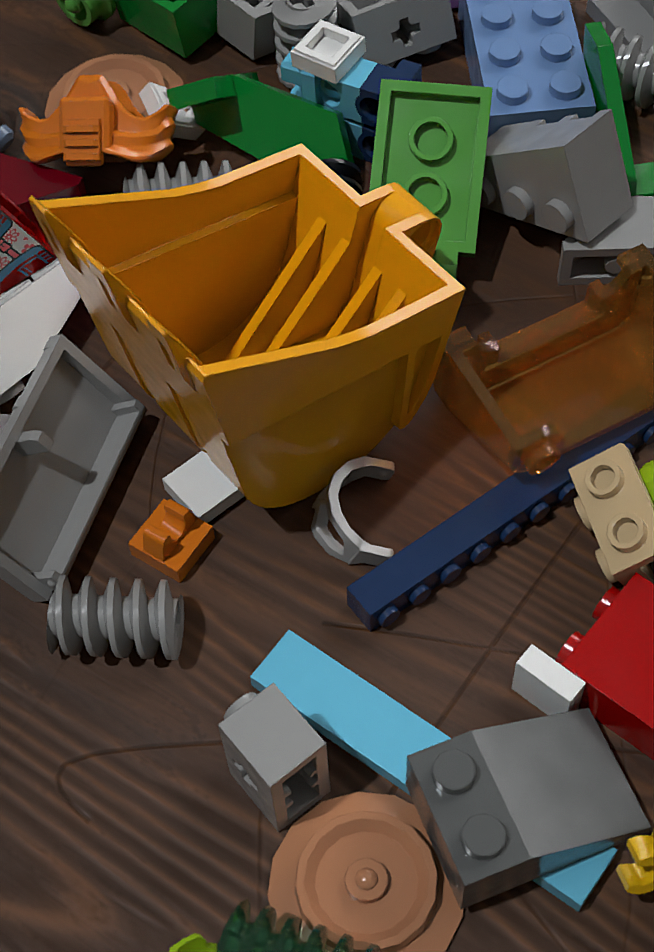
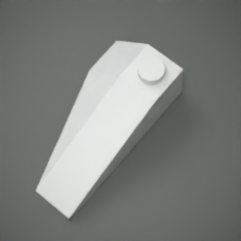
M57 258L32 274L33 282L30 279L26 280L9 291L0 294V405L19 394L25 388L21 379L36 368L49 338L58 335L81 298L76 287L68 280Z

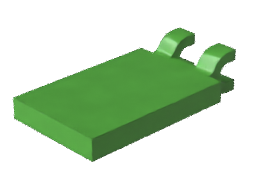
M381 79L369 192L389 183H398L441 220L442 228L432 259L452 277L457 279L458 256L475 258L493 87Z

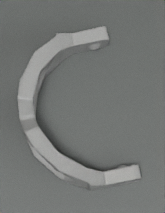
M367 456L347 461L332 475L329 484L316 497L312 505L315 513L311 530L314 538L329 555L348 563V565L366 563L375 566L380 565L394 555L393 549L371 545L350 528L342 514L338 498L339 490L342 487L363 476L389 480L395 473L394 462ZM328 519L342 538L344 546L334 539L328 530Z

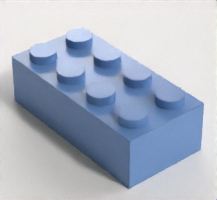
M459 0L458 19L471 85L493 87L488 137L505 125L545 119L546 123L559 122L568 115L577 114L579 119L595 115L596 104L569 0Z

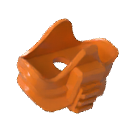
M80 75L67 96L60 100L58 108L49 118L39 119L27 108L20 107L18 109L22 118L20 130L25 139L22 149L27 158L34 164H46L63 156V161L71 167L102 166L104 164V153L136 163L158 162L168 156L174 148L171 139L176 130L175 120L178 109L172 105L165 104L156 113L144 117L135 107L123 86L113 81H107L103 75Z

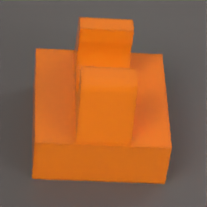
M163 499L129 541L128 545L131 555L181 583L215 539L213 526L197 518L192 510L172 499Z

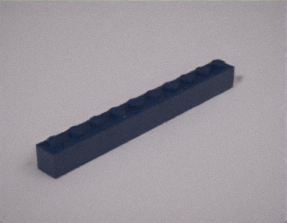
M640 388L347 586V605L370 632L379 626L387 627L392 624L405 608L411 604L413 606L421 604L428 598L431 590L442 583L446 585L454 581L460 575L462 569L472 562L477 564L483 561L490 554L492 548L502 541L504 543L512 541L520 533L521 528L531 521L533 523L541 521L549 513L550 508L560 501L566 503L577 494V490L568 469L619 443H623L630 450L631 455L644 443L647 445L654 442V400Z

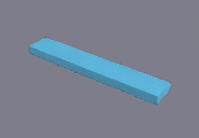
M291 630L286 632L250 676L251 685L260 692L274 683L313 729L409 795L410 793L406 786L407 756L451 739ZM611 847L538 877L533 881L579 912L614 859L617 849Z

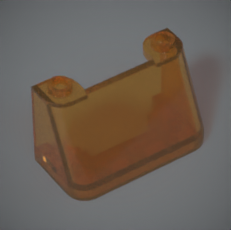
M643 243L618 254L616 262L622 270L610 283L604 286L599 279L589 283L585 300L507 337L495 341L490 332L486 331L478 335L476 343L465 326L450 333L433 381L434 391L446 409L512 471L516 473L528 471L531 475L542 473L552 467L560 459L561 455L654 410V256Z

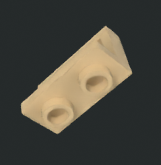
M619 443L568 469L579 495L574 498V504L588 530L594 531L600 546L599 549L595 550L596 558L610 583L613 584L619 581L625 586L637 572L654 584V573L649 564L654 561V504L630 450L623 443Z

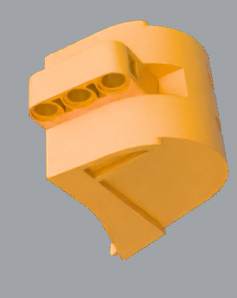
M302 143L216 178L182 187L50 200H37L31 196L28 199L68 280L78 290L111 356L150 397L156 400L159 407L196 446L208 454L215 466L252 504L259 507H282L301 501L319 492L329 484L330 478L347 461L366 456L394 425L398 429H403L410 423L433 384L466 289L432 259L442 228L441 220L400 184L395 182L381 186L363 195L358 194Z

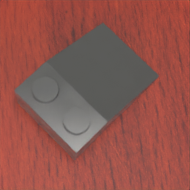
M589 707L472 730L407 756V789L460 909L626 842L629 838L648 833L651 829L641 806Z

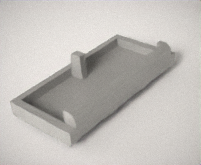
M63 334L49 338L35 370L22 394L17 398L12 408L13 411L0 434V578L34 602L48 601L55 589L59 576H68L146 412V407L138 399L130 395Z

